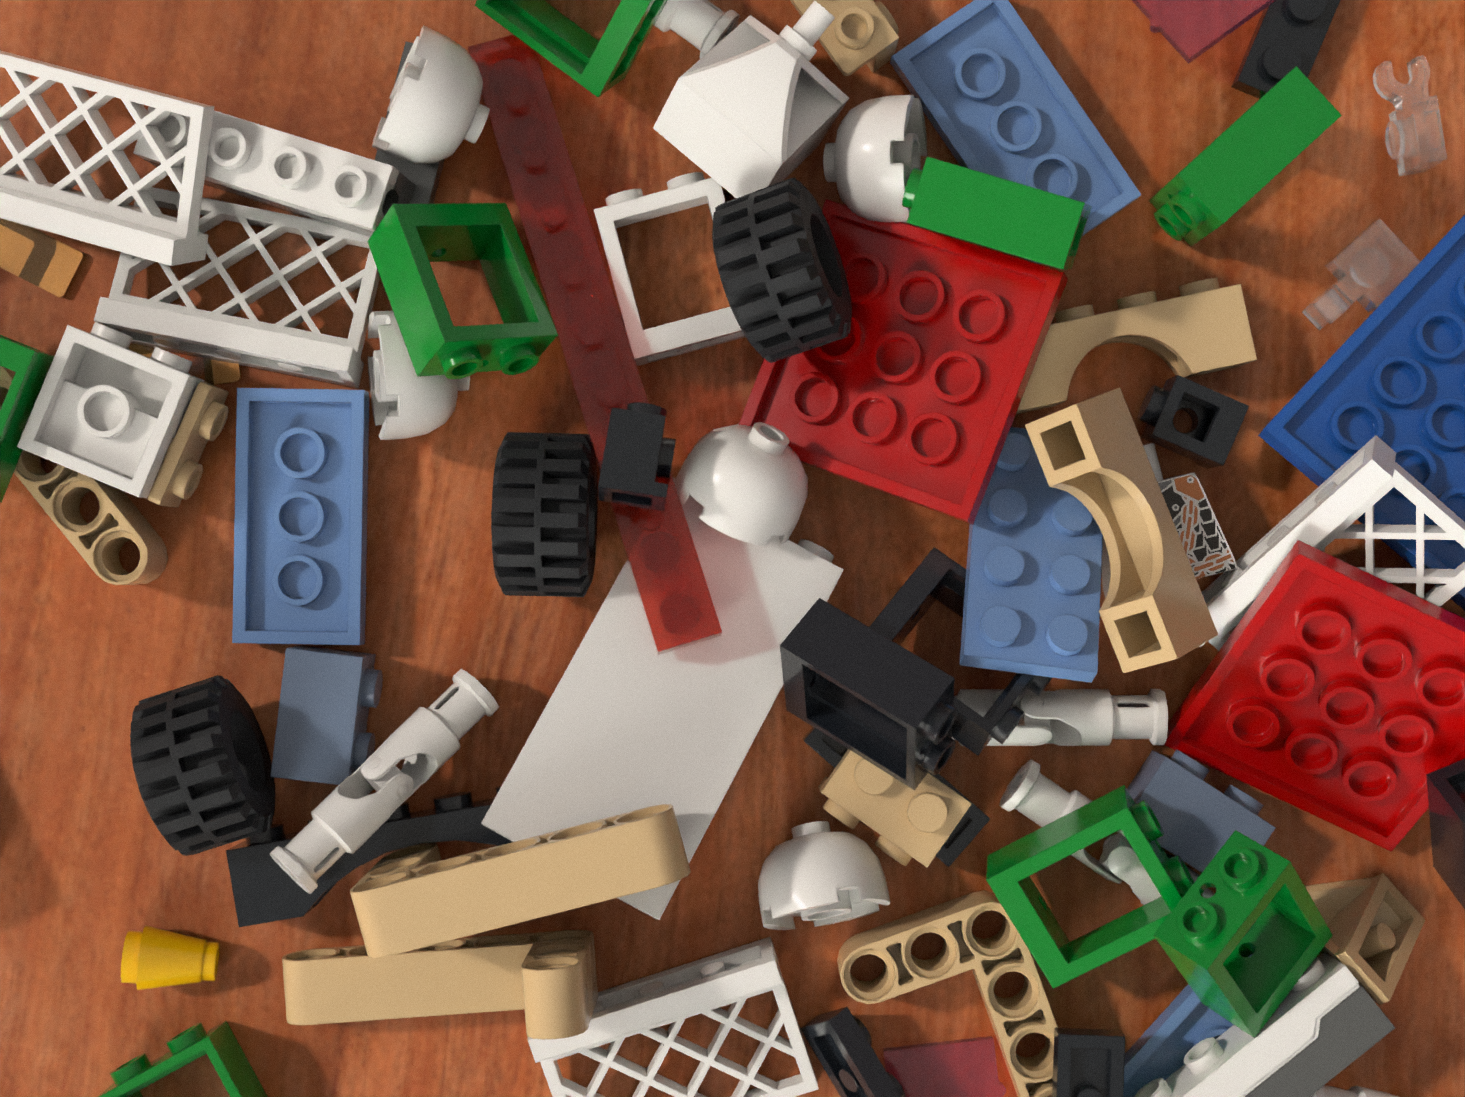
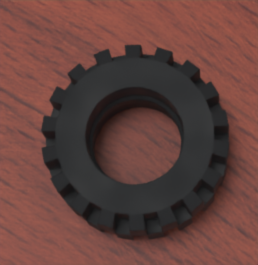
M790 178L722 203L715 208L712 229L713 248L726 297L745 337L767 362L772 363L848 337L851 329L852 304L842 260L820 206L800 181L796 178Z
M507 432L497 452L491 512L493 565L496 579L503 594L509 596L584 597L594 575L598 510L596 454L588 434Z
M217 675L139 701V705H136L133 710L131 721L130 746L133 769L141 797L152 821L175 851L178 850L185 856L194 855L266 832L271 827L276 793L274 777H270L272 763L260 725L250 705L233 683L228 679H224L223 676Z

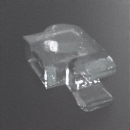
M1424 55L1416 56L1407 63L1409 73L1408 84H1402L1395 79L1391 61L1382 62L1375 68L1373 73L1375 90L1382 98L1390 101L1395 107V111L1389 114L1390 121L1386 126L1385 142L1389 156L1397 161L1399 176L1423 173L1447 159L1437 95L1429 96L1430 66Z
M1379 218L1325 265L1338 280L1313 300L1302 313L1320 330L1327 323H1333L1356 300L1367 312H1370L1377 308L1420 261Z

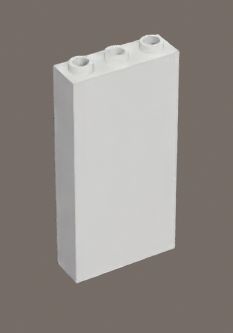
M672 478L668 485L665 511L654 510L481 824L515 842L646 807L672 804L688 863H690L784 684L780 644L819 598L826 602L828 601L844 570L831 563L834 556L820 545L805 539H801L798 545L790 540L780 544L779 536L772 535L767 546H760L732 538L709 526L699 518L704 506L698 503L691 494L684 505L677 497L673 485L675 478ZM680 880L654 889L618 897V899L660 920Z

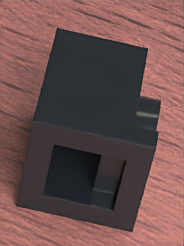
M1176 375L1167 379L1163 388L1153 385L1149 389L1140 407L1137 419L1147 424L1141 438L1196 461V464L1208 469L1224 465L1249 406ZM1178 410L1186 411L1191 416L1192 426L1187 433L1179 432L1173 425V418Z
M641 402L629 403L627 410L612 407L598 484L599 501L665 511L668 484L658 483L656 478L670 479L676 439L663 437L667 415L666 409Z

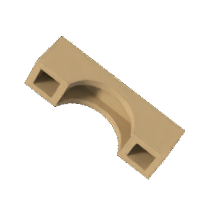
M1210 278L1180 286L1181 297L1157 302L1155 291L1118 299L1119 310L1095 315L1093 305H1084L1055 313L1056 323L1051 324L1016 414L1057 406L1067 401L1070 382L1078 364L1089 351L1104 344L1131 343L1147 348L1162 358L1175 375L1184 378L1236 368L1257 360L1241 284L1220 288L1218 278Z
M1120 387L1026 424V430L1049 487L1064 490L1076 497L1091 513L1103 535L1110 562V584L1106 599L1099 613L1123 673L1178 659L1217 636L1216 627Z

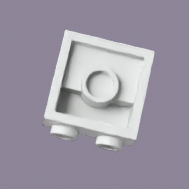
M97 322L94 323L90 333L67 325L17 447L134 496L147 498L169 444L178 431L197 385L200 382H204V380L188 374L193 362L158 347L154 348L150 358L129 350L128 348L133 337Z

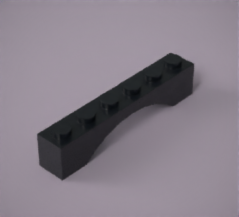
M501 786L496 787V792H497V794H498V792H499ZM470 791L453 793L434 798V809L411 813L409 803L403 802L353 854L345 852L317 880L318 887L311 894L303 890L270 856V853L277 846L284 848L299 832L285 834L283 824L271 825L266 832L247 837L246 841L226 850L239 927L302 917L316 907L336 883L352 870L391 851L420 843L457 840L497 846L511 843V840L481 824L495 798L473 802Z

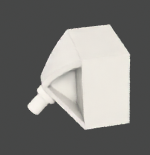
M814 1L793 28L786 25L777 35L753 16H748L678 78L653 129L735 198L782 182L819 146L849 99L846 94L809 62L817 52L813 45L835 17Z

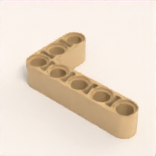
M0 366V410L16 373ZM22 450L14 474L97 576L103 581L114 585H135L150 583L161 575L165 570L168 560L167 548L162 538L122 490L57 464L52 472L47 474L41 466L40 456ZM93 491L99 500L100 509L97 517L92 522L87 523L80 514V503L86 493ZM131 539L140 550V561L136 569L128 573L120 563L119 553L125 542Z
M662 804L445 860L441 859L437 842L422 843L403 848L383 857L350 889V894L367 955L369 958H382L654 889L681 880L688 876L691 870L673 805Z
M985 890L972 892L856 934L847 939L842 945L837 958L842 986L850 997L857 1002L865 1004L880 1003L972 969L1017 1096L1047 1097L1052 1095L1054 1028L1058 1027L1031 952L993 892ZM991 910L1002 914V927L996 935L991 938L982 939L972 934L973 921L979 914ZM932 932L943 937L942 950L936 957L922 960L911 954L912 943L923 933ZM862 955H875L884 961L883 971L874 980H857L850 973L851 965ZM1013 971L1024 975L1023 988L1015 996L1002 998L994 994L995 982L1001 975ZM1036 1032L1046 1036L1045 1046L1039 1054L1027 1058L1016 1054L1017 1043L1025 1035Z
M587 930L458 938L382 958H369L365 945L308 949L289 953L282 957L286 1020L291 1025H317L525 1009L527 1037L542 1040L561 1039L582 1034L588 1029L598 1000L594 934Z

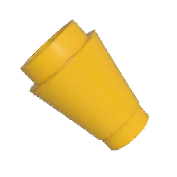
M145 925L143 932L128 931L122 953L121 982L136 984L137 990L202 981H215L219 964L220 943L207 942L204 939Z

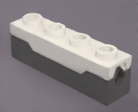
M149 106L147 112L151 113L156 108ZM214 110L204 185L369 237L376 231L377 226L392 204L410 203L415 184L392 165ZM171 113L156 125L165 139L164 142L167 148H170L173 154L187 146L190 117ZM144 135L139 137L133 153L156 167L160 166L159 159ZM388 193L387 203H386V206H385V208H384V211L382 212V206H383V203H384L386 194Z
M1324 952L1314 959L1255 1038L1235 1025L1217 1039L1213 1037L1206 1038L1187 1052L1183 1060L1185 1064L1166 1080L1158 1078L1149 1082L1137 1092L1135 1097H1310L1395 1029V1027L1365 989L1358 984L1359 982L1349 969Z

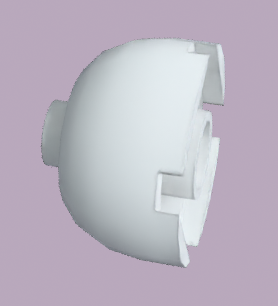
M423 25L420 36L416 37L393 87L387 109L389 114L387 118L381 117L373 139V148L407 162L429 164L437 163L453 155L463 139L473 144L476 143L486 123L490 108L479 103L483 80L478 64L465 48L449 37Z
M889 95L866 100L852 108L841 121L837 130L836 142L826 143L823 155L825 179L827 182L837 183L840 199L852 213L869 221L903 222L909 224L907 220L911 209L902 206L905 187L913 168L920 169L921 156L927 157L925 119L919 98H914V95Z
M372 311L369 315L368 338H379L380 350H374L373 357H368V374L375 426L382 425L379 438L380 440H394L426 435L445 424L455 411L458 391L469 390L470 376L462 379H448L445 375L417 377L394 312Z
M757 422L753 427L737 424L713 429L700 438L688 454L673 485L677 497L684 505L691 494L698 503L704 506L699 518L709 526L732 538L754 545L767 546L772 535L779 536L780 544L788 541L800 518L808 495V477L798 455L788 446L789 438L776 427Z
M827 821L809 822L792 828L793 839L783 842L774 848L764 861L758 880L762 923L764 927L773 930L795 929L793 918L795 916H801L803 921H814V927L870 915L880 911L878 904L888 906L891 903L881 863L869 845L851 833L831 832L829 822Z

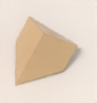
M1383 873L1373 878L1305 885L1333 934L1320 952H1326L1344 964L1357 979L1358 984L1365 989L1376 1003L1381 1005L1390 1001L1425 919Z

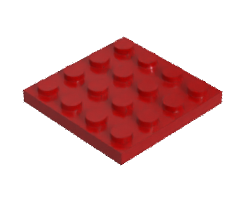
M826 199L822 212L837 245L850 291L852 304L850 334L846 338L772 363L767 362L764 358L738 425L753 427L755 423L762 422L774 426L789 438L788 446L798 455L801 463L973 525L1068 278L1063 271L903 222L869 221L852 213L846 205Z
M1297 540L1169 720L1168 734L1164 745L1174 750H1179L1203 764L1392 852L1429 808L1426 774L1465 758V619Z

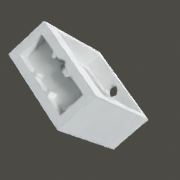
M693 172L675 177L667 182L668 190L643 196L642 189H629L612 194L605 199L607 206L594 209L631 351L637 366L745 337L731 307L643 330L616 230L618 227L707 203L713 220L715 208L726 201L721 185L713 178L705 179L703 172Z

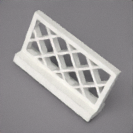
M0 50V67L7 70L20 91L18 95L3 107L0 105V136L13 156L10 161L0 167V218L169 266L205 260L208 234L198 232L214 106ZM29 75H33L39 78L33 82ZM56 82L63 83L78 107L59 123L41 96L43 92ZM86 90L97 93L90 98ZM114 97L120 98L136 122L135 125L117 138L114 137L98 109ZM27 105L45 131V134L28 147H26L9 120ZM144 105L154 107L156 109H154L151 113H148ZM171 113L190 117L187 146L176 154H173L171 149L167 148L164 142L165 139L156 126ZM86 120L103 149L83 163L66 134ZM144 135L161 165L141 179L123 149ZM51 145L55 147L70 171V174L57 184L47 181L34 160ZM109 160H111L128 188L114 200L104 197L91 176V173ZM21 169L25 176L16 174V172ZM167 175L180 193L177 218L162 214L148 189ZM78 184L82 192L71 188ZM135 200L139 207L129 205V203Z
M153 187L148 189L158 207L178 210L180 193ZM202 197L200 215H203V217L199 219L198 232L205 233L221 222L228 220L241 223L250 238L217 257L209 243H207L206 254L211 262L180 281L169 265L159 263L172 286L150 299L131 296L130 291L135 274L152 265L155 261L121 252L109 298L100 297L94 322L133 337L131 341L133 344L153 348L158 347L163 350L358 388L364 367L360 358L380 274L367 242L370 238L369 236L314 219ZM134 201V205H133V206L139 207V205L137 204V202ZM250 225L266 229L256 234ZM286 232L302 235L312 251L279 270L264 246ZM312 237L328 241L317 246ZM348 244L369 248L365 269L343 282L340 281L326 257ZM259 250L274 274L241 293L226 269ZM320 262L335 287L303 306L287 281ZM220 274L235 298L212 312L197 309L187 292L215 275ZM282 286L297 310L275 324L259 321L249 305L277 287ZM360 287L357 302L355 303L349 293ZM181 297L186 306L171 304V302ZM344 298L353 312L348 339L321 334L311 317ZM243 309L249 319L232 315ZM305 321L311 331L294 327Z
M1375 435L1236 561L1237 569L1224 572L1202 592L1218 633L1217 636L1208 642L1218 651L1221 649L1230 636L1228 632L1240 622L1297 540L1325 552V547L1334 539H1365L1366 567L1357 568L1388 583H1416V596L1440 607L1465 587V561L1456 569L1425 568V540H1456L1465 548V522L1395 462L1396 452ZM1395 487L1416 506V525L1374 524V504ZM1365 513V524H1352ZM1425 514L1437 525H1425ZM1374 539H1416V568H1375ZM1425 583L1436 584L1425 594Z
M771 937L598 992V1000L589 1027L582 1034L561 1039L542 1040L530 1037L527 1039L535 1063H541L552 1097H605L596 1093L609 1067L640 1081L632 1097H644L649 1086L674 1097H707L698 1093L697 1090L710 1066L740 1079L730 1097H796L819 1089ZM773 990L779 1009L767 1030L738 1016L747 998ZM731 1004L728 1011L720 1008L722 1006ZM703 1014L721 1023L707 1049L677 1036L686 1018ZM670 1024L668 1030L660 1028V1026ZM783 1024L789 1040L778 1035ZM731 1028L761 1041L747 1068L717 1054ZM641 1033L660 1042L647 1068L616 1055L626 1037ZM610 1043L607 1050L599 1047L601 1045ZM670 1047L700 1061L687 1087L657 1074ZM774 1047L795 1057L800 1074L776 1082L757 1072L770 1048ZM581 1053L600 1062L586 1088L564 1078L557 1060ZM750 1085L757 1087L755 1089L747 1091Z

